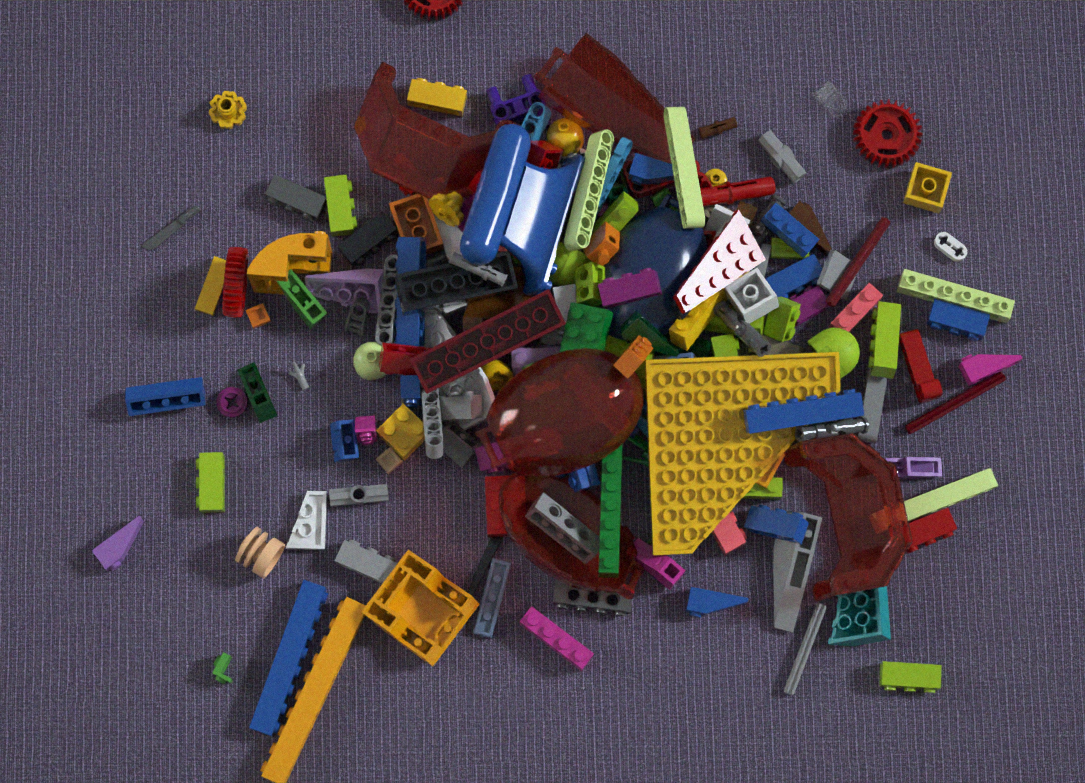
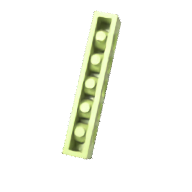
M904 269L897 288L898 293L933 302L934 299L990 314L989 319L1002 323H1007L1010 320L1015 300Z

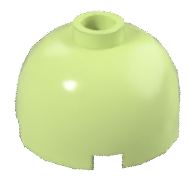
M366 342L360 345L353 357V365L357 374L369 381L381 379L386 375L380 372L379 369L382 345L377 342Z

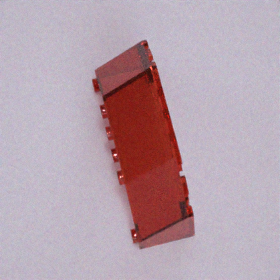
M382 61L374 74L354 125L361 148L368 160L370 171L428 199L438 193L447 195L452 192H457L462 198L471 196L474 192L468 186L476 173L483 170L494 134L501 126L516 123L510 120H502L494 131L470 137L401 106L392 86V82L396 77V70L393 66Z
M854 433L805 440L790 446L784 452L785 464L791 468L803 466L825 484L841 557L829 579L814 584L813 596L815 602L888 586L891 576L899 567L904 558L903 555L913 542L896 465L881 457L878 451L870 445L864 444Z

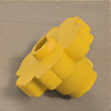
M224 91L222 96L217 94L210 101L211 109L209 110V115L213 123H219L221 129L230 130L234 125L240 126L246 119L244 112L247 110V105L243 97H237L234 91Z
M457 192L447 195L438 193L430 198L429 206L433 209V214L439 220H443L445 224L455 227L464 220V215L460 212L464 199Z

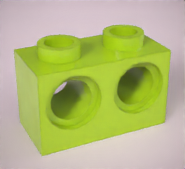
M590 262L575 268L576 303L592 307L602 304L598 284L603 283L602 280L606 279L604 266Z

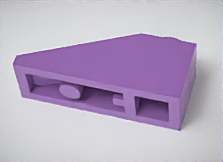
M140 516L92 550L107 571H114L122 565L121 562L125 559L144 523Z

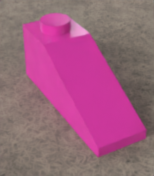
M970 354L961 359L962 362L958 367L968 386H971L1019 363L1023 358L1021 355L978 354L972 356Z

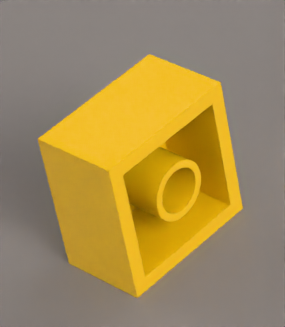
M916 162L912 168L903 203L939 214L943 208L952 172Z
M404 403L376 430L377 435L404 461L425 441L423 422Z

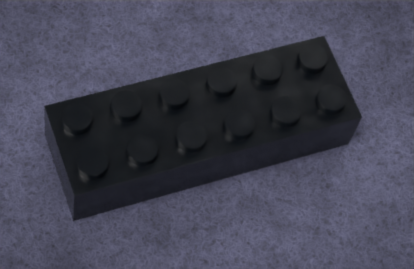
M510 252L497 253L495 258L485 265L487 267L490 265L492 269L508 275L503 286L488 279L485 281L483 277L452 263L396 274L394 280L403 316L515 292L518 289Z

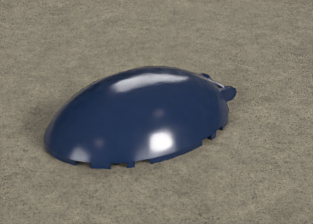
M670 194L665 196L660 206L648 209L634 216L620 231L619 250L604 265L605 278H614V280L621 278V275L626 273L634 275L640 273L642 269L651 268V270H655L658 273L662 295L608 308L607 310L613 312L608 334L611 337L624 340L621 337L620 326L635 311L640 313L663 335L668 336L670 327L677 320L669 306L674 300L673 296L684 280L688 279L692 269L698 265L701 257L708 249L703 228L684 229L680 213L669 208L671 205L679 209L678 200L674 199ZM602 304L596 306L597 308L606 309Z

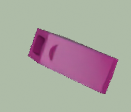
M375 415L356 417L355 434L358 443L368 446L373 445V442H377Z
M639 538L626 551V554L668 590L672 589L686 571L667 555H652V546Z

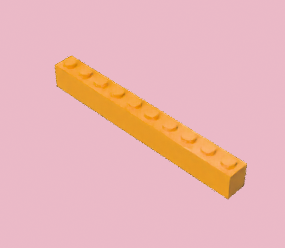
M348 597L345 598V601H340L337 607L339 613L336 618H332L328 627L331 630L328 636L324 635L320 643L322 649L319 654H315L311 664H314L311 672L307 671L303 679L305 685L303 689H299L294 699L297 702L294 708L290 707L287 712L286 725L282 724L277 735L280 736L277 744H272L269 750L271 756L268 761H264L261 767L262 777L274 783L287 782L364 620L365 615L361 611L366 605Z

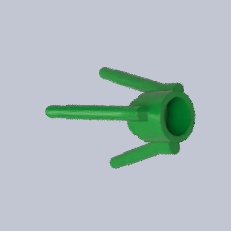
M638 435L634 437L635 439L627 436V440L644 450L641 456L644 460L622 456V459L648 467V443Z

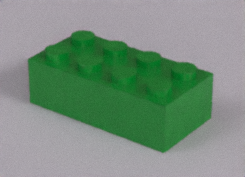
M570 303L553 378L565 381L562 377L575 365L579 364L597 385L613 312L607 309Z

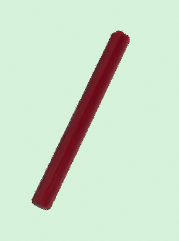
M882 217L827 297L825 302L828 306L835 307L889 227L890 221L888 218Z
M998 372L908 423L905 426L907 433L912 434L999 385L1006 380L1003 372Z

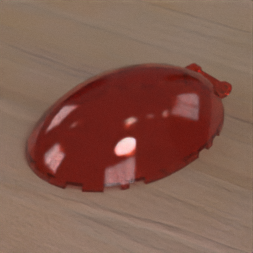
M588 348L567 350L547 356L519 372L507 382L492 402L486 417L489 426L475 433L480 438L491 461V469L506 462L510 470L523 475L537 477L557 476L588 467L607 457L626 441L635 429L641 416L643 389L636 372L634 371L627 379L613 366L618 360V356L599 349ZM492 431L503 454V458L499 460L486 434Z
M525 469L523 472L513 473L506 479L499 492L500 517L511 541L531 563L550 577L573 588L593 593L617 592L626 599H633L635 587L645 568L634 560L638 554L633 543L635 537L627 526L623 527L620 523L618 578H598L599 550L588 563L584 564L525 517L533 502L544 492L599 536L600 499L589 490L574 493V489L569 485L568 478L563 477L561 479L553 476L554 472L550 471L541 473L538 472V469ZM630 571L633 574L629 584L626 585L625 581Z

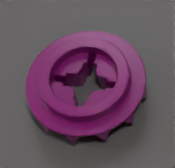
M228 387L222 390L217 397L218 410L224 416L230 418L240 416V414L245 412L248 404L245 393L236 387ZM226 398L228 400H233L234 398H236L235 402L237 403L238 407L233 405L231 407H228L229 403L226 400Z

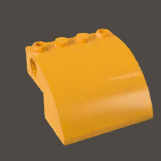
M323 231L298 233L279 238L268 244L257 254L247 269V276L254 293L285 295L276 281L287 282L290 269L297 274L315 275L330 273L333 252L328 234ZM309 260H315L317 262L310 263Z
M407 550L361 613L431 666H434L474 613L479 603L472 595L445 578L438 569L410 550Z

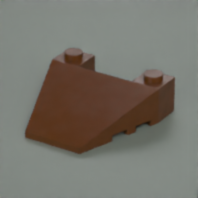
M513 266L518 289L515 292L468 303L463 316L462 332L532 298V296H528L523 292L525 277L521 266ZM540 337L531 342L539 343Z

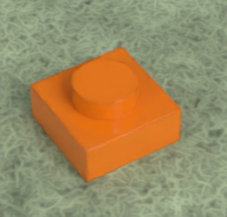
M263 303L246 310L253 329L271 322Z

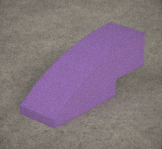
M904 457L879 460L880 479L942 477L941 458Z

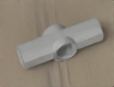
M771 130L758 139L759 144L770 155L772 163L778 169H782L793 184L806 175L807 172L797 162L792 150L787 145H783Z
M387 484L356 485L349 488L329 489L331 507L389 501ZM357 491L364 493V497L360 500L354 498V494Z

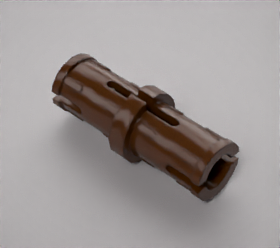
M733 116L722 121L716 120L713 124L699 127L698 130L701 139L715 134L721 135L724 131L738 128V125Z

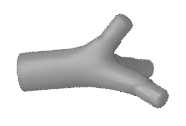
M292 362L295 372L290 371L289 375L294 376L298 380L302 390L308 389L309 385L304 376L305 364H301L299 369L296 362Z

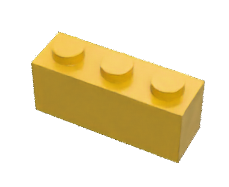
M423 78L412 79L407 97V105L463 117L467 90L457 85L453 87L446 86L442 82L431 83Z

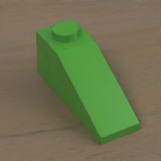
M292 269L288 271L287 282L276 281L309 329L325 318L327 315L325 309Z

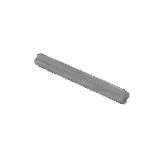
M817 603L784 689V693L788 695H794L826 611V606Z

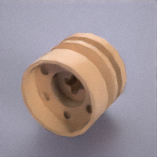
M255 527L241 543L235 561L239 564L244 561L243 566L245 568L254 562L252 572L264 579L278 562L284 551L285 544L275 537L266 543L268 533L264 532L261 534L262 530L259 527Z

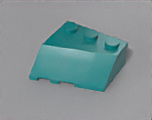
M874 578L842 584L836 606V618L832 623L833 631L831 638L829 637L828 645L858 646L891 640L887 583Z

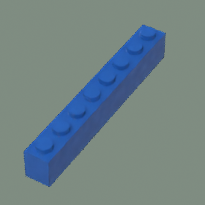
M303 580L249 726L251 730L271 737L274 736V733L278 734L281 722H279L281 714L285 715L288 704H286L287 697L292 696L295 685H292L294 678L299 677L302 669L299 666L301 659L305 660L308 653L306 645L308 640L312 641L315 633L313 626L315 622H319L322 611H319L321 604L326 603L329 593H326V587Z

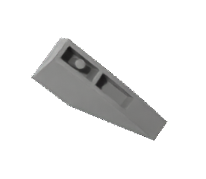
M803 512L797 513L802 514L809 524L802 544L775 539L773 547L774 628L791 633L794 631L822 517Z

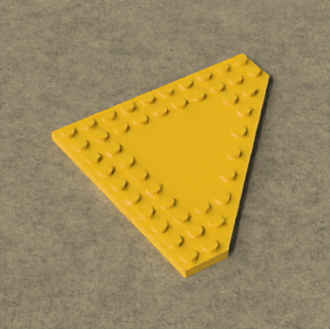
M839 352L764 355L763 357L748 355L645 360L652 555L693 553L699 544L708 537L719 522L729 514L740 499L750 491L753 485L771 468V465L781 457L796 439V426L751 434L746 433L743 410L748 409V405L759 404L760 407L767 406V402L779 401V404L786 403V399L798 398V401L805 400V396L817 395V398L825 397L824 393L836 392L837 395L841 391Z

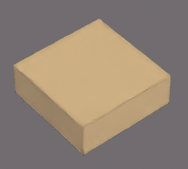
M391 447L376 458V461L387 474H390L403 463Z

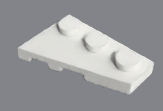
M307 491L286 549L325 550L327 491Z

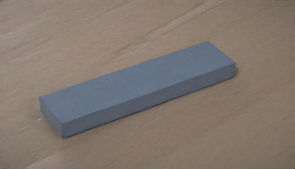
M492 558L473 634L492 639L511 567L510 562Z

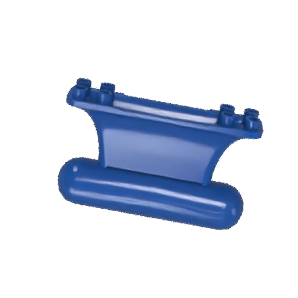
M505 124L494 134L460 240V252L469 263L486 265L495 258L499 246L504 247L520 261L524 268V294L528 296L537 295L541 291L550 290L552 287V282L548 279L550 274L553 275L557 270V265L554 264L556 249L574 191L577 189L585 158L577 154L567 158L560 168L555 169L532 165L526 162L531 147V138L528 132L520 125Z

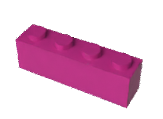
M532 606L520 620L522 627L580 671L585 668L594 656L593 652Z

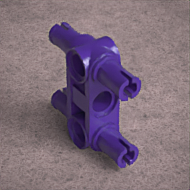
M531 74L521 78L526 94L502 101L496 87L486 90L491 103L490 111L493 121L498 128L524 119L532 105L531 101L534 99H538L542 104L546 105L544 95L541 93V90L537 89ZM543 108L539 109L538 116L543 114ZM502 111L506 115L500 118L496 114ZM548 121V124L545 129H548L551 125L550 121Z

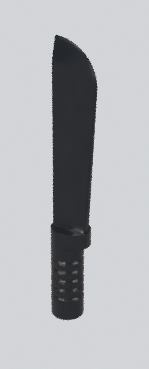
M492 537L473 575L474 579L467 591L470 595L474 596L503 537Z

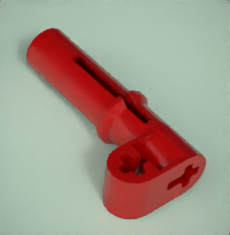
M697 171L703 207L724 203L731 205L735 201L773 195L776 190L774 179L771 176L733 183L725 181L722 185L712 186L707 176Z

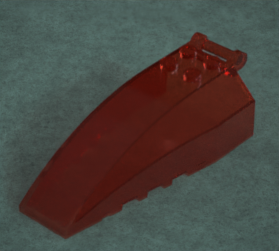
M588 33L582 36L569 54H566L558 47L553 49L551 57L542 69L534 75L538 82L545 85L538 95L541 100L566 119L593 133L605 129L610 130L614 136V143L617 145L620 139L625 137L633 142L630 151L672 164L664 123L665 108L614 53ZM558 58L562 59V64L549 80L545 77ZM691 135V140L693 144L695 138Z

